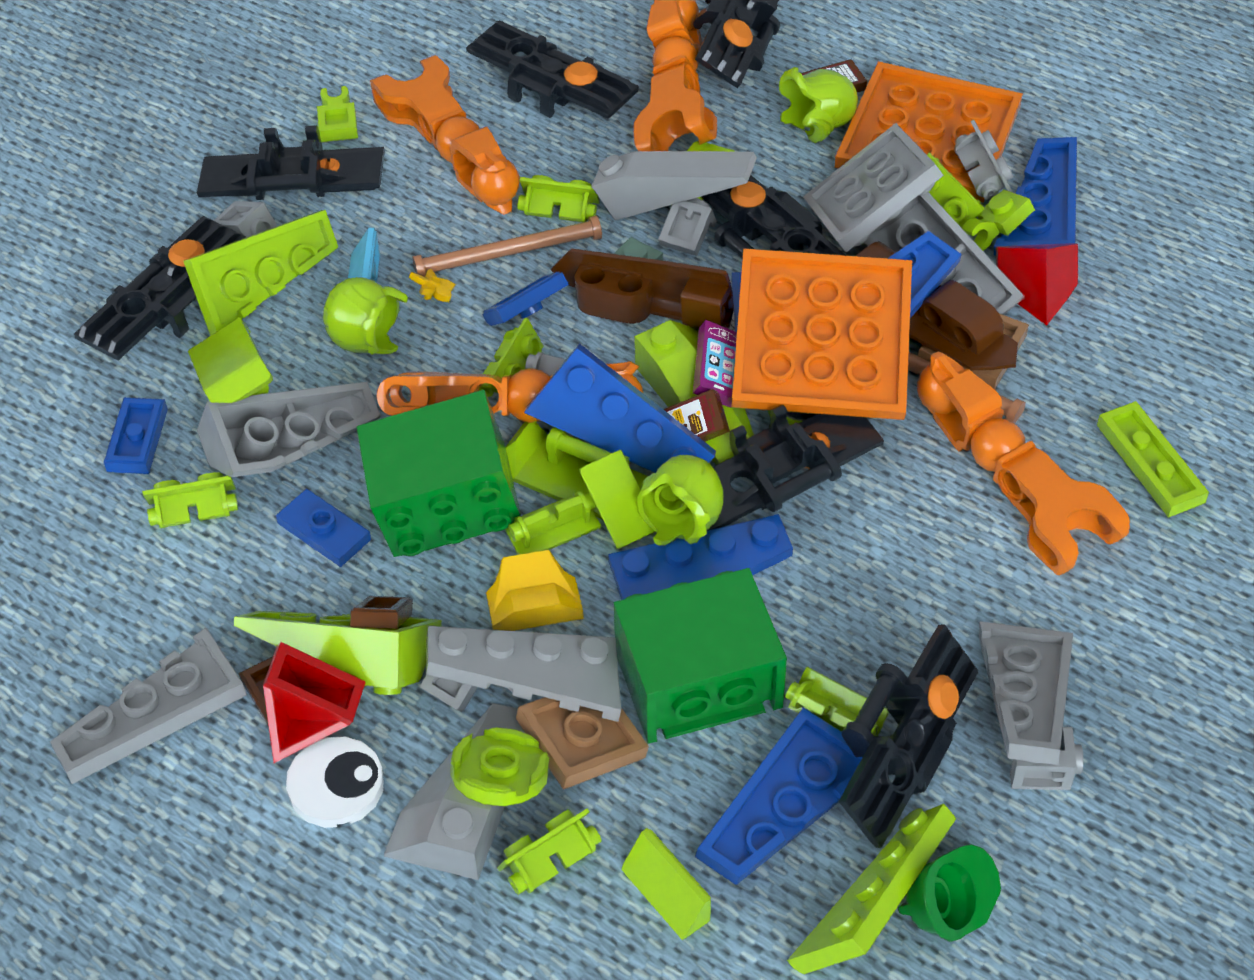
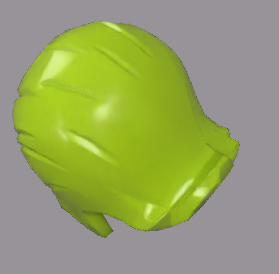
M797 67L786 70L780 78L779 91L791 102V106L781 113L780 121L805 130V127H809L810 130H805L813 143L826 139L834 131V128L847 124L856 113L858 104L856 88L847 77L834 70L817 69L802 75Z
M348 278L332 288L326 299L323 310L325 330L330 339L344 350L353 353H370L371 355L375 353L391 354L396 352L399 346L390 341L387 332L395 324L400 311L399 301L407 303L408 297L391 286L383 287L367 278Z
M693 455L674 456L662 464L656 473L647 476L643 480V487L637 497L638 511L643 520L657 533L653 537L654 543L656 545H667L677 538L685 539L689 544L697 543L718 520L723 506V487L717 472L707 461Z

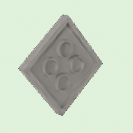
M895 123L803 196V198L843 250L847 252L852 247L864 243L869 238L870 233L885 221H890L897 217L903 207L914 198L930 191L935 182L944 175L922 149Z

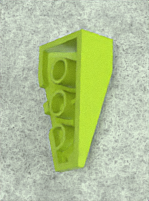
M668 320L634 336L635 364L640 366L637 370L668 407L697 396L693 394L699 330L673 320ZM723 405L730 431L743 425L747 431V439L753 436L754 432L745 408H730ZM730 432L705 442L716 450L715 457L712 459L716 465L734 457L730 445Z
M255 611L235 616L234 626L274 646L283 642L365 681V686H373V693L396 695L402 693V687L420 681L426 667L428 626L442 627V620L410 617L398 629L350 627L351 614L320 617V623H316L315 613Z

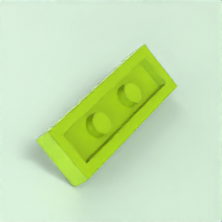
M1137 401L1099 415L1097 427L1168 518L1206 503L1209 491Z

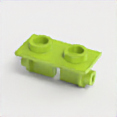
M929 152L927 156L936 164L944 176L937 180L933 188L928 192L962 228L968 220L977 218L985 208L980 204L981 201L979 199L976 200L939 162L940 160Z
M535 175L532 178L520 177L519 181L525 195H519L517 208L520 211H524L525 215L552 218L554 205H560L559 219L586 222L589 217L596 216V204H600V198L590 183L582 180H572L570 183L557 182L543 175Z
M528 318L523 319L519 328H513L505 333L504 340L494 355L497 362H490L483 374H492L501 378L505 375H514L518 371L526 369V361L530 354L536 355L538 352H542L544 345ZM484 383L479 388V391L485 389L487 397L493 396L494 392L498 393L492 384Z
M220 472L206 473L198 476L197 481L180 484L177 480L162 481L154 484V489L142 491L148 504H155L154 508L147 509L150 526L159 525L160 529L191 523L189 507L197 506L199 521L228 517L231 511L238 510L236 494L227 493V491L236 490V485L232 477L224 476Z
M578 491L547 506L515 517L514 523L508 525L505 532L517 554L520 555L553 549L600 529L601 524L592 510L596 508V504L590 492L584 494L582 491Z
M808 666L805 668L799 683L794 681L788 688L785 696L786 699L790 700L788 708L799 713L804 707L841 732L848 722H854L867 697ZM886 707L871 730L874 736H879L889 712Z
M588 808L575 816L570 809H567L545 824L549 833L534 842L529 835H526L503 850L507 859L497 869L500 872L506 867H510L513 875L508 877V881L516 894L519 895L525 890L530 894L534 889L559 874L549 858L555 853L564 868L567 869L585 856L596 851L595 845L602 841L598 831L593 825L585 828L581 822L590 813Z

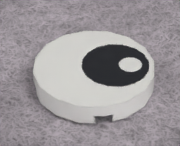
M346 736L327 737L304 748L295 756L287 771L286 790L294 811L308 823L324 828L337 827V824H345L347 822L352 824L363 819L376 807L383 793V769L376 753L362 741Z

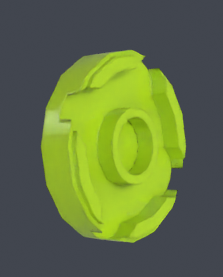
M490 728L485 729L482 736L473 738L472 733L462 738L455 746L451 757L450 775L455 787L469 799L484 805H514L537 796L547 784L549 756L546 750L543 752L539 748V742L529 734L515 729Z

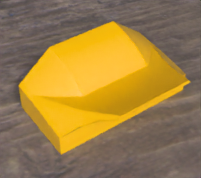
M550 550L502 558L496 580L486 592L493 630L515 631L584 619L576 578L564 571Z

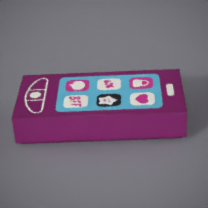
M705 320L699 327L693 394L695 395L712 389L719 392L722 405L730 408L732 406L736 331Z

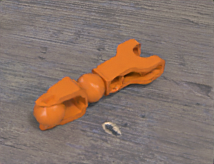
M654 0V4L651 5L647 33L655 48L652 59L654 76L651 78L650 102L634 121V143L638 151H668L671 144L677 138L688 133H694L698 137L699 145L711 141L717 136V117L710 109L704 107L705 102L700 94L699 75L696 72L699 62L695 60V57L702 45L700 31L693 27V23L699 13L696 0Z
M433 55L421 60L423 73L415 79L400 81L385 74L370 80L373 100L388 121L414 126L430 144L434 145V148L439 151L442 158L453 164L457 181L480 202H484L488 207L503 215L512 212V198L516 196L520 183L518 171L515 165L502 154L487 126L479 128L478 124L466 117V112L453 97L452 88L448 85L450 80L449 67L438 56Z
M939 351L931 355V364L921 372L917 380V393L921 403L933 414L935 422L958 452L971 449L972 456L978 465L987 471L995 472L993 481L999 485L1004 495L1029 522L1030 529L1027 535L1029 549L1056 575L1065 574L1073 569L1078 557V545L1071 536L1070 530H1089L1110 545L1129 534L1130 520L1127 512L1105 487L1092 482L1071 479L1044 451L1036 448L1032 441L1026 443L1025 436L1020 427L1010 420L1002 419L1004 413L1002 399L995 389L970 369H964L958 362Z
M631 361L606 364L643 393L640 382L633 376L634 372L640 367L639 365ZM533 368L520 370L514 375H505L502 378L492 374L406 372L383 380L377 389L376 396L381 410L393 416L477 392L482 384L488 383L492 384L499 394L498 402L495 406H491L493 414L501 410L502 416L511 414L520 421L534 423L541 420L525 414V409L553 375L549 376L542 370ZM403 386L410 389V402L403 397L401 391Z

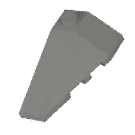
M634 151L621 156L612 155L604 159L599 165V170L591 186L614 220H620L746 184L757 157L754 152Z
M929 192L914 198L903 207L897 217L881 224L870 233L869 238L864 242L868 247L870 244L880 241L895 252H898L927 231H930L962 254L960 262L940 284L941 286L948 280H954L989 302L1002 315H1005L1024 298V295Z
M368 382L252 395L234 403H211L207 401L197 433L209 466L229 477L273 472L356 432V426L376 421L381 415Z
M492 703L464 737L472 733L473 738L482 736L485 729L496 727L525 732L516 720L517 708ZM451 752L400 812L384 852V857L479 880L505 806L484 805L463 795L455 787L450 775Z

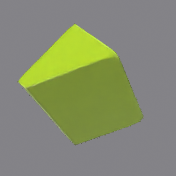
M618 450L579 468L617 549H621L655 532L639 514L637 497L641 489L622 450Z
M644 829L628 854L621 870L681 940L686 939L710 921L711 897L651 829Z

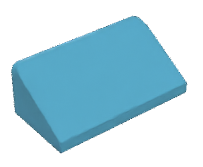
M368 228L353 250L348 278L363 277L377 282L380 250L375 228Z

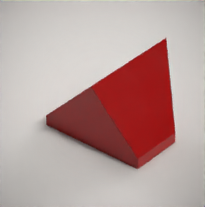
M1078 244L996 246V266L1024 295V298L1017 304L1046 326L1078 285Z
M280 642L276 647L263 684L273 763L349 726L354 720L366 682Z

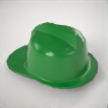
M970 844L960 846L938 857L933 862L926 864L906 893V902L898 906L899 913L911 916L912 921L918 928L928 933L938 934L942 939L949 942L963 938L987 923L1000 895L999 871L993 858L983 848Z

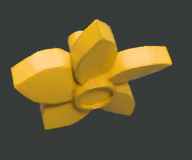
M432 269L427 270L425 277L411 272L409 275L411 280L422 285L419 293L424 295L423 298L425 300H430L434 297L438 301L450 302L452 297L451 291L454 289L455 283L447 279L438 278Z

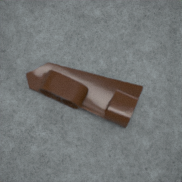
M878 241L870 244L856 256L889 258L896 252ZM948 280L942 286L939 285L910 318L909 338L935 352L939 351L971 371L1016 368L1018 343L1004 334V324L999 312L989 302L954 280Z
M573 248L551 268L553 273L563 272L569 284L567 286L576 288L578 308L583 313L591 316L635 324L646 320L650 314L680 320L682 324L699 330V327L705 320L728 329L731 325L734 309L733 292L728 273L722 269Z

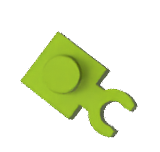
M341 86L342 93L336 97L329 96L327 88L321 89L322 106H317L321 142L358 138L354 102H350L349 91L346 86Z

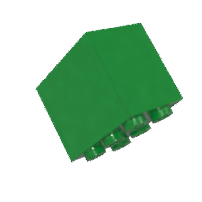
M485 389L356 426L370 508L393 557L403 555L415 556L423 551L448 544H457L465 539L486 533L499 532L507 529L508 525L514 523L515 517L521 516L505 443Z
M750 568L734 572L724 571L714 577L690 583L681 582L667 589L647 594H633L623 600L613 602L617 659L648 744L657 742V729L659 728L662 729L665 739L766 713L763 705L765 700L770 701L773 711L783 708L787 657Z

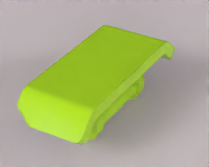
M241 317L188 350L203 391L211 403H234L252 395L268 394V384L273 381V376L265 365L250 335L251 331Z
M537 422L523 423L505 447L513 482L558 501L578 491H582L584 494L589 492L579 468L612 454L569 436L565 431L553 427L549 434H547ZM625 456L629 465V457ZM631 469L640 489H642L643 480L646 479L647 475ZM596 506V508L592 510L594 511L596 517L602 519L600 512Z

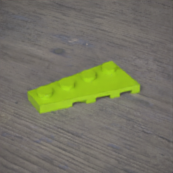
M321 210L184 260L186 271L210 336L239 317L245 318L257 309L256 307L270 296L276 295L286 287L287 283L298 275L304 274L336 250L338 244L326 210Z
M941 804L926 811L918 808L902 819L898 826L900 830L788 958V963L795 970L802 974H807L865 955L956 820V817L947 806Z

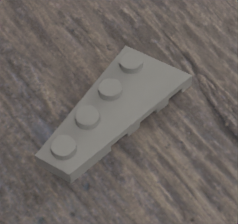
M980 621L979 639L1008 759L1023 760L1034 764L1059 765L1073 633Z
M428 626L426 638L427 675L484 689L494 684L508 688L513 692L512 696L531 700L534 694L560 701V708L579 712V708L582 706L602 711V718L619 721L621 699L615 637Z
M206 627L193 636L195 643L181 654L174 650L160 660L161 668L143 682L136 678L122 688L123 693L120 698L109 707L99 705L50 741L71 784L247 695L243 682Z

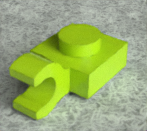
M1003 189L999 194L991 198L984 207L985 209L977 216L978 219L972 218L968 220L962 229L968 235L975 236L977 234L973 241L984 251L999 233L1008 236L1035 209L1029 198Z

